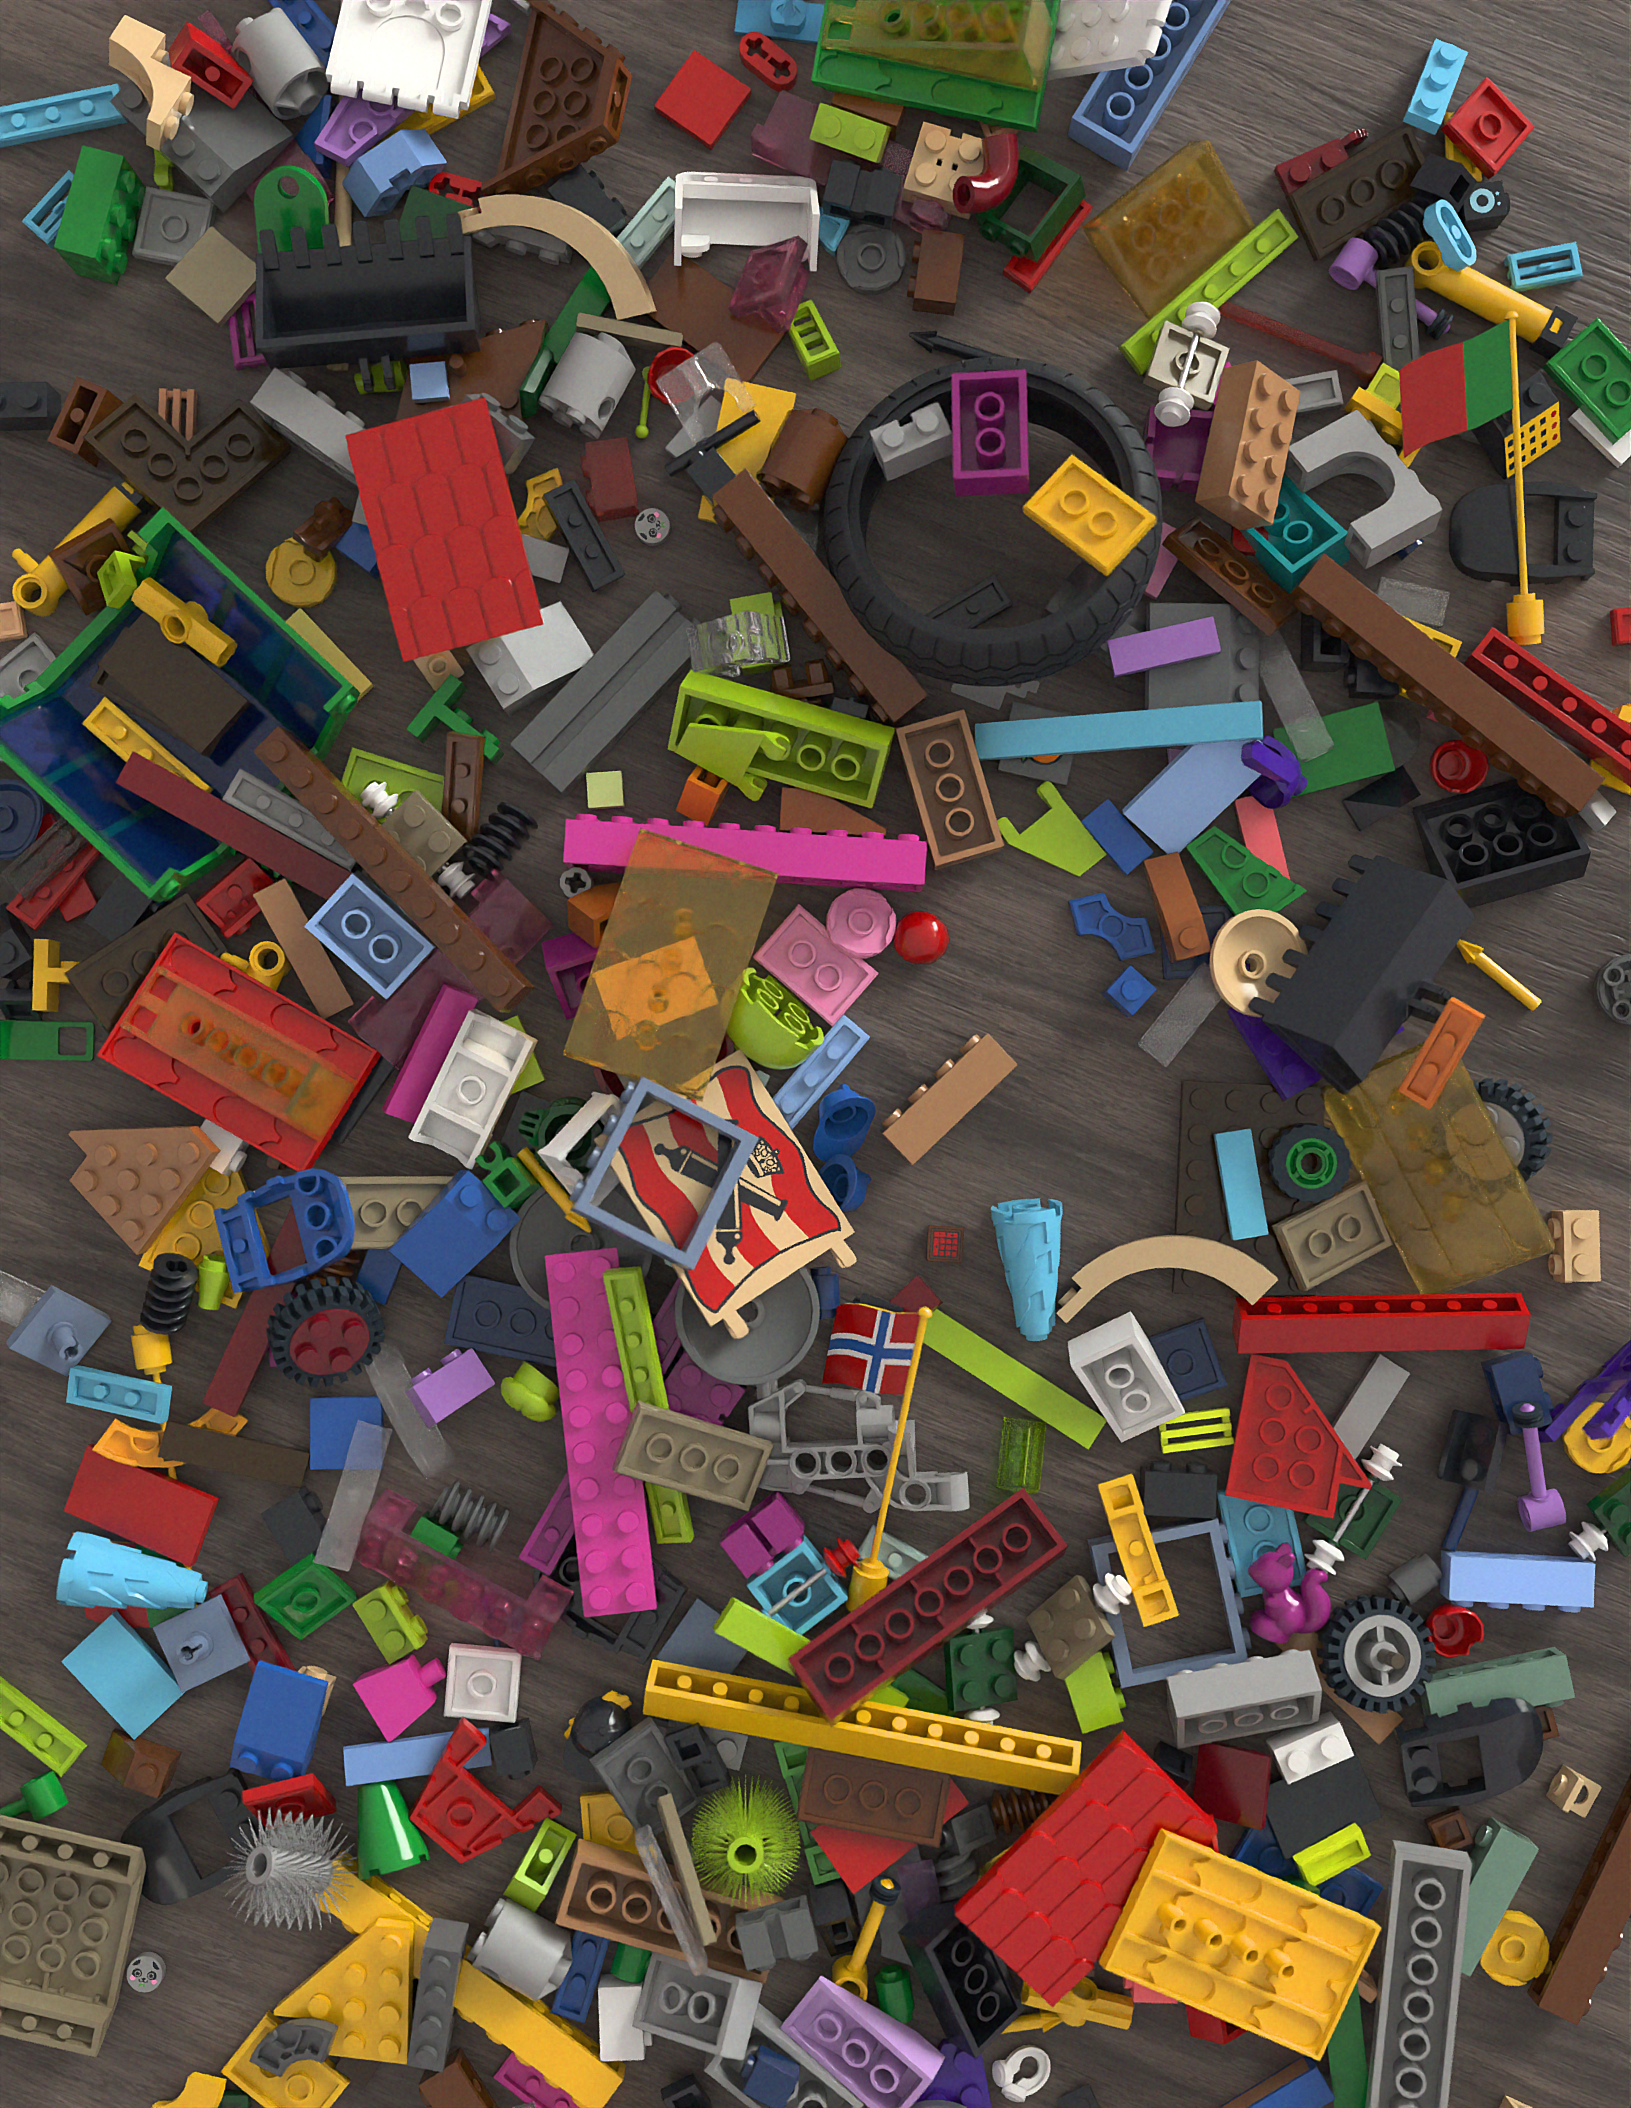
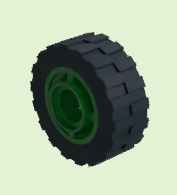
M1314 1123L1295 1124L1289 1129H1284L1280 1132L1281 1135L1274 1139L1272 1149L1268 1152L1269 1163L1267 1165L1268 1170L1271 1172L1272 1176L1270 1177L1273 1183L1278 1186L1282 1193L1301 1202L1318 1203L1320 1200L1332 1198L1333 1194L1339 1193L1343 1189V1184L1345 1181H1348L1350 1176L1348 1173L1352 1166V1162L1349 1159L1351 1154L1349 1148H1346L1343 1138L1338 1136L1334 1130ZM1307 1153H1314L1318 1161L1316 1168L1311 1172H1304L1301 1167V1159Z

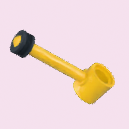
M878 1875L873 1879L869 1889V1895L873 1902L853 1954L840 1957L832 1967V1982L866 2001L868 1995L866 1958L886 1907L896 1903L901 1891L900 1884L895 1879L886 1875Z

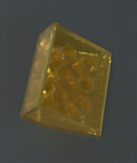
M1210 140L1188 142L1086 223L1082 229L1100 260L1143 314L1151 319L1256 226Z

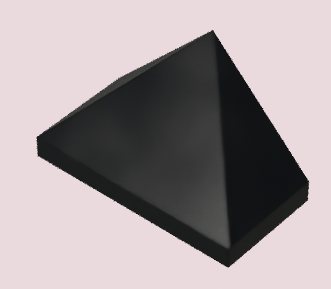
M1402 765L1395 769V772L1388 773L1341 802L1357 829L1361 831L1419 797L1421 794Z

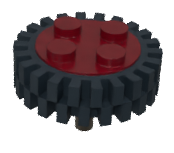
M334 1276L326 1277L325 1286H321L318 1278L310 1280L312 1289L307 1291L303 1283L296 1286L297 1297L287 1292L283 1296L286 1306L276 1303L273 1308L275 1316L269 1315L267 1321L269 1328H266V1335L278 1369L280 1371L283 1370L284 1375L288 1379L294 1376L296 1383L301 1385L307 1379L310 1387H318L319 1380L322 1378L325 1387L332 1386L334 1376H339L341 1383L348 1381L346 1372L352 1370L355 1376L362 1372L360 1362L369 1367L373 1362L371 1353L378 1355L381 1350L379 1342H384V1322L371 1293L367 1289L364 1290L362 1285L356 1281L351 1285L348 1278L342 1277L339 1285H337Z

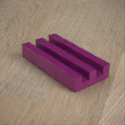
M250 294L241 305L248 357L242 356L236 311L228 319L234 367L237 371L244 370V367L248 366L251 369L258 368V365L262 364L265 367L269 366L262 353L256 356L249 305L250 303L254 304L256 318V294Z

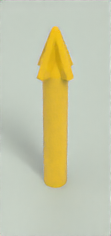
M1459 939L1456 945L1467 964L1470 962L1475 964L1531 1011H1534L1540 1005L1541 1000L1482 952L1484 948Z
M528 1147L523 1148L516 1156L566 1214L565 1218L584 1231L591 1233L592 1230L588 1220L570 1211L573 1201L569 1200L570 1196L550 1173L539 1166L531 1150Z
M1039 2008L1040 2013L1018 2016L1001 2034L1043 2028L1044 2033L1063 2021L1059 2018L1057 2012Z

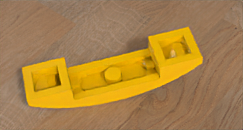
M1132 1473L1097 1484L1127 1582L1131 1587V1593L1143 1626L1146 1627L1179 1616L1143 1512L1144 1508Z

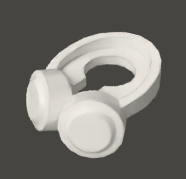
M1035 2045L1018 2047L1006 2060H997L992 2065V2075L995 2083L1002 2087L1001 2093L1007 2099L1014 2102H1024L1026 2096L1037 2092L1047 2081L1051 2070L1048 2055ZM1028 2056L1034 2057L1038 2064L1036 2074L1031 2078L1022 2077L1016 2083H1012L1013 2075L1020 2070L1021 2061Z

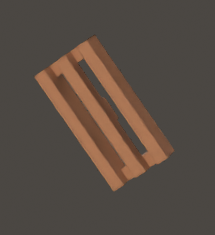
M159 388L158 414L169 424L170 400H173L172 427L179 434H181L182 400H187L185 439L187 441L196 435L197 392L194 389H187V391L173 389V391H168L166 388Z

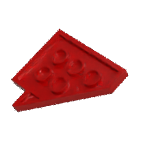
M1250 1354L1224 1495L1334 1519L1340 1483L1370 1490L1372 1484L1289 1363L1280 1359Z

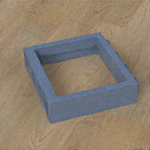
M642 1076L636 1080L635 1084L629 1081L625 1091L622 1093L619 1101L623 1102L624 1105L618 1116L612 1114L603 1130V1134L608 1137L602 1148L600 1149L596 1146L586 1163V1167L590 1168V1171L585 1181L578 1180L576 1182L573 1192L569 1197V1200L573 1201L570 1211L686 1271L694 1270L759 1138ZM645 1094L735 1141L681 1250L590 1204Z
M1192 1517L1149 1526L1154 1544L1208 1533L1232 1648L1132 1669L1121 1614L1119 1612L1115 1615L1103 1611L1116 1636L1109 1642L1116 1678L1121 1688L1167 1679V1677L1173 1676V1674L1181 1670L1196 1672L1206 1670L1218 1663H1226L1228 1665L1243 1663L1248 1659L1246 1650L1252 1647L1247 1628H1241L1239 1615L1244 1614V1608L1239 1592L1234 1593L1231 1579L1236 1578V1571L1232 1558H1226L1224 1544L1229 1543L1224 1522L1219 1523L1217 1518ZM1112 1534L1087 1540L1096 1583L1103 1586L1106 1585L1105 1575L1108 1573L1112 1574L1108 1554L1117 1552Z

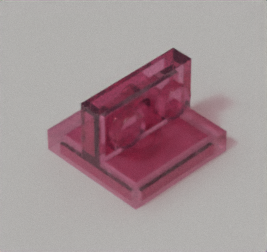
M798 235L750 251L728 310L736 317L757 312L779 334L789 331L811 274L801 264L808 244Z

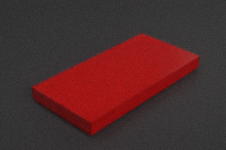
M96 1444L88 1445L64 1512L189 1567L196 1564L219 1498L149 1467H134L115 1462L93 1451L92 1449Z
M951 1777L943 1824L970 1804ZM818 1825L810 1831L853 1894L917 1845V1843L824 1825Z

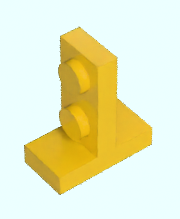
M1358 387L1343 410L1351 413L1358 409L1366 420H1370L1374 424L1376 431L1379 432L1384 441L1393 445H1400L1402 448L1397 455L1408 468L1420 448L1404 458L1401 413L1361 387Z
M34 939L32 1010L58 1012L59 984H71L63 973L80 963L74 961L60 962V942Z

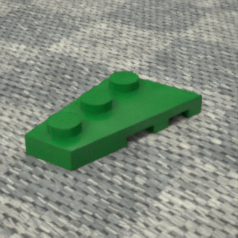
M1216 826L1185 847V850L1234 916L1256 909L1277 913L1307 892L1303 887L1283 876L1276 868L1266 864L1252 854L1249 849Z

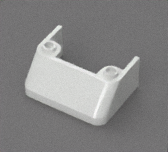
M683 172L676 175L674 266H681V254L685 257L696 258L702 256V252L709 250L710 244L779 246L780 252L786 255L788 260L803 262L808 258L809 271H817L820 212L816 182L813 179L800 176Z

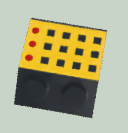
M1540 371L1518 386L1522 468L1561 442L1559 401ZM1511 409L1481 426L1471 429L1503 480L1515 474Z

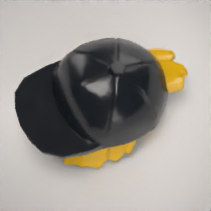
M610 1691L604 1696L595 1697L584 1703L576 1716L569 1720L570 1727L564 1733L567 1742L562 1757L564 1767L573 1776L587 1782H600L602 1780L590 1759L632 1729V1721L627 1709L632 1705V1702L628 1696Z

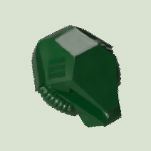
M563 1097L553 1101L549 1108L525 1112L522 1115L517 1131L536 1150L534 1157L539 1166L552 1176H555L537 1152L547 1146L587 1103L582 1098ZM600 1119L594 1123L565 1157L572 1168L580 1173L590 1171V1168L586 1167V1163L597 1146L594 1139L602 1135L605 1128Z

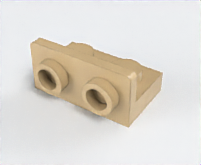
M1552 1210V1218L1548 1220L1547 1231L1549 1238L1553 1242V1254H1550L1548 1259L1549 1272L1553 1275V1281L1561 1283L1601 1281L1599 1210Z

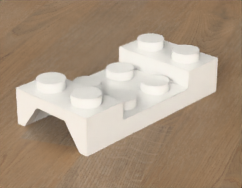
M477 1009L469 1010L408 1138L416 1142L432 1145L458 1158L465 1167L471 1170L476 1168L478 1163L475 1161V1158L478 1155L484 1154L493 1136L491 1133L538 1040Z

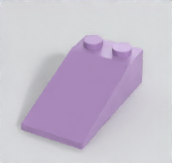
M823 1976L819 1977L780 2027L781 2030L869 2108H910L933 2081L945 2059V2056L917 2031Z

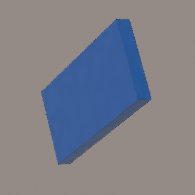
M1267 1819L1265 1820V1828L1262 1830L1247 1827L1229 1856L1231 1859L1256 1868L1259 1872L1274 1878L1294 1874L1301 1878L1293 1857L1287 1860L1282 1858ZM1354 1866L1315 1886L1320 1889V1898L1360 1913L1364 1917L1367 1916L1384 1888L1381 1883Z

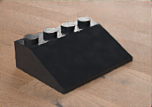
M1517 779L1416 806L1412 810L1431 874L1447 879L1469 909L1584 877L1591 851L1573 817L1564 818L1550 812L1545 806L1546 802L1536 794L1524 791L1518 785Z

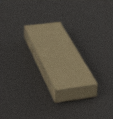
M580 313L577 317L575 332L596 336L603 332L617 339L622 345L661 352L670 347L681 348L682 333Z

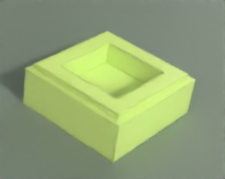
M622 771L586 773L589 810L625 807Z

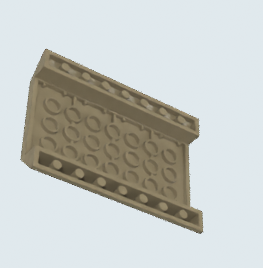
M0 1815V2035L97 2057L120 1994L146 1871L142 1848Z

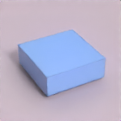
M445 361L409 364L412 400L414 403L450 400L448 371Z

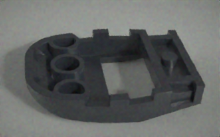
M1548 481L1523 482L1524 521L1526 496H1548L1555 498L1553 565L1526 564L1527 584H1557L1565 578L1581 576V581L1590 579L1595 574V568H1593L1594 502L1597 499V493ZM1515 483L1479 487L1462 496L1454 505L1449 522V552L1454 565L1464 575L1480 581L1492 582L1497 580L1510 583V586L1520 587Z
M575 1532L550 1576L536 1568L533 1573L535 1596L541 1606L555 1619L560 1618L573 1629V1634L583 1640L587 1638L615 1654L624 1651L638 1657L637 1663L641 1665L649 1661L654 1648L689 1588L652 1556L657 1609L632 1612L620 1634H617L592 1617L584 1618Z
M1520 1698L1491 1699L1488 1706L1474 1707L1472 1702L1457 1705V1712L1443 1717H1439L1437 1713L1423 1717V1726L1408 1731H1404L1402 1726L1394 1728L1404 1791L1411 1807L1470 1805L1509 1791L1522 1784L1531 1776L1540 1761L1543 1750L1542 1725L1538 1713L1529 1702ZM1477 1736L1482 1776L1468 1779V1784L1450 1787L1447 1782L1443 1783L1437 1743Z
M230 1768L226 1775L214 1779L207 1776L177 1790L175 1788L164 1794L151 1807L144 1809L127 1825L120 1843L140 1847L143 1850L146 1871L141 1894L145 1898L159 1905L175 1904L222 1884V1882L234 1876L233 1874L240 1871L234 1869L244 1868L221 1867L202 1878L170 1817L171 1813L206 1794L238 1857L244 1856L248 1858V1855L242 1852L244 1851L242 1848H247L250 1851L252 1849L247 1845L248 1842L241 1833L243 1831L249 1843L255 1849L256 1845L250 1829L249 1818L255 1836L260 1843L259 1820L243 1804L242 1791L249 1788L239 1769ZM262 1824L263 1830L266 1832V1827ZM261 1832V1845L263 1846V1839H262V1832ZM240 1858L234 1860L236 1862L247 1863V1861ZM230 1862L223 1867L246 1866V1864Z

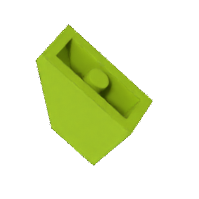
M548 1817L545 1818L503 1895L535 1912L547 1895L577 1834Z

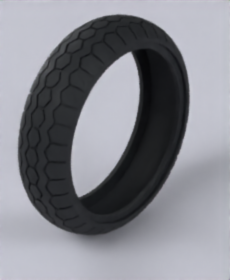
M1011 357L974 358L935 368L906 382L878 403L856 427L837 460L826 494L823 521L825 553L830 573L838 582L847 605L853 615L859 619L860 625L870 636H873V640L889 654L895 655L896 659L904 665L924 675L950 683L978 687L1009 686L1035 681L1074 665L1102 646L1124 624L1139 603L1153 574L1161 544L1163 510L1160 485L1150 453L1129 418L1109 397L1087 381L1049 364ZM1026 369L1027 422L1055 431L1083 449L1095 461L1104 473L1107 481L1156 516V524L1108 576L1100 572L1094 581L1072 602L1040 620L1021 626L996 630H976L948 625L921 614L897 597L881 579L868 557L866 540L870 513L876 496L886 480L873 450L870 431L894 420L898 421L900 427L912 422L911 413L936 402L939 403L949 428H951L952 373Z

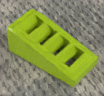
M812 299L780 312L781 320L787 329L790 340L810 381L840 369L839 351ZM809 316L812 319L796 327L793 324ZM815 329L817 330V332H814V333H812V334H809V335H807V336H805V337H802V338L800 337V336H802V335H804V334H806V333H809V332H811V331H813V330H815ZM822 342V345L807 351V348Z

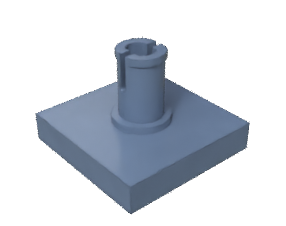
M51 1285L6 1340L9 1349L68 1377L70 1368L80 1362L112 1320L108 1314Z
M221 1594L195 1606L194 1609H188L153 1627L182 1693L251 1660Z

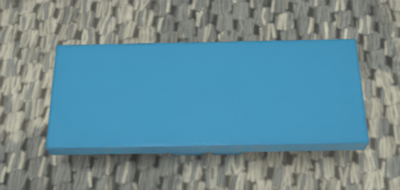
M738 0L734 34L745 36L750 32H760L772 40L817 45L824 5L806 3L803 0Z

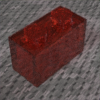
M627 436L585 443L586 455L580 456L583 476L590 477L592 490H586L587 503L591 511H596L599 522L638 516L640 509Z

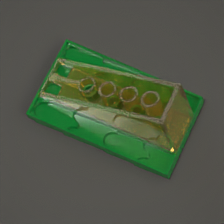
M825 0L811 81L814 86L821 87L827 91L867 97L877 102L931 110L941 115L982 121L983 124L1038 133L1061 0Z

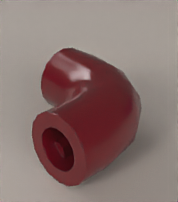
M999 134L982 139V172L976 176H961L954 184L953 202L958 212L961 214L981 213L994 209L1011 193L1018 175L1019 151L1016 134Z

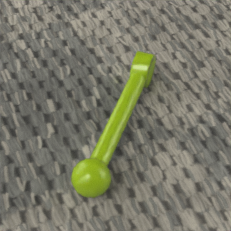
M650 366L645 367L642 371L645 383L640 422L635 429L636 436L641 439L647 437L649 433L646 423L650 399L647 374Z

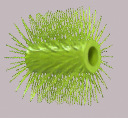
M745 1774V1808H743L739 1781L738 1795L735 1788L731 1798L725 1792L727 1796L726 1802L722 1797L718 1808L713 1803H710L714 1807L711 1810L716 1814L715 1816L706 1809L704 1810L709 1814L704 1813V1816L694 1814L704 1820L694 1819L700 1823L695 1825L696 1827L694 1828L699 1829L694 1831L703 1830L704 1832L702 1833L709 1835L702 1834L697 1836L700 1838L693 1837L691 1839L694 1841L691 1845L701 1844L693 1845L694 1848H703L691 1849L701 1854L693 1852L690 1855H697L696 1857L701 1858L698 1862L705 1861L698 1865L699 1867L705 1866L709 1868L704 1873L713 1869L714 1865L717 1866L713 1873L711 1872L703 1878L705 1879L712 1874L714 1875L711 1878H714L719 1873L710 1885L714 1884L719 1876V1886L723 1885L728 1876V1884L725 1890L728 1885L730 1887V1884L731 1887L733 1885L737 1890L739 1883V1902L743 1874H745L746 1909L747 1874L753 1904V1885L757 1896L759 1889L761 1888L762 1890L763 1886L768 1892L764 1882L766 1883V1878L770 1886L773 1884L772 1873H775L782 1880L784 1879L779 1874L789 1878L776 1866L779 1865L780 1869L788 1872L783 1867L788 1868L789 1866L787 1865H794L789 1861L787 1862L789 1864L782 1861L786 1859L792 1860V1857L799 1854L792 1852H799L794 1848H800V1846L796 1845L800 1844V1842H791L798 1841V1838L789 1837L800 1838L799 1835L790 1833L796 1832L799 1834L800 1831H795L799 1828V1826H794L798 1822H792L796 1818L790 1819L791 1821L787 1820L795 1813L789 1815L782 1813L787 1809L785 1808L775 1814L779 1810L776 1808L779 1804L777 1803L775 1807L773 1805L784 1794L777 1798L773 1804L772 1802L780 1792H777L771 1801L768 1798L765 1801L767 1795L765 1798L764 1795L760 1797L756 1789L754 1796H752V1781L748 1808H746ZM774 1882L776 1886L785 1893V1891L776 1882Z

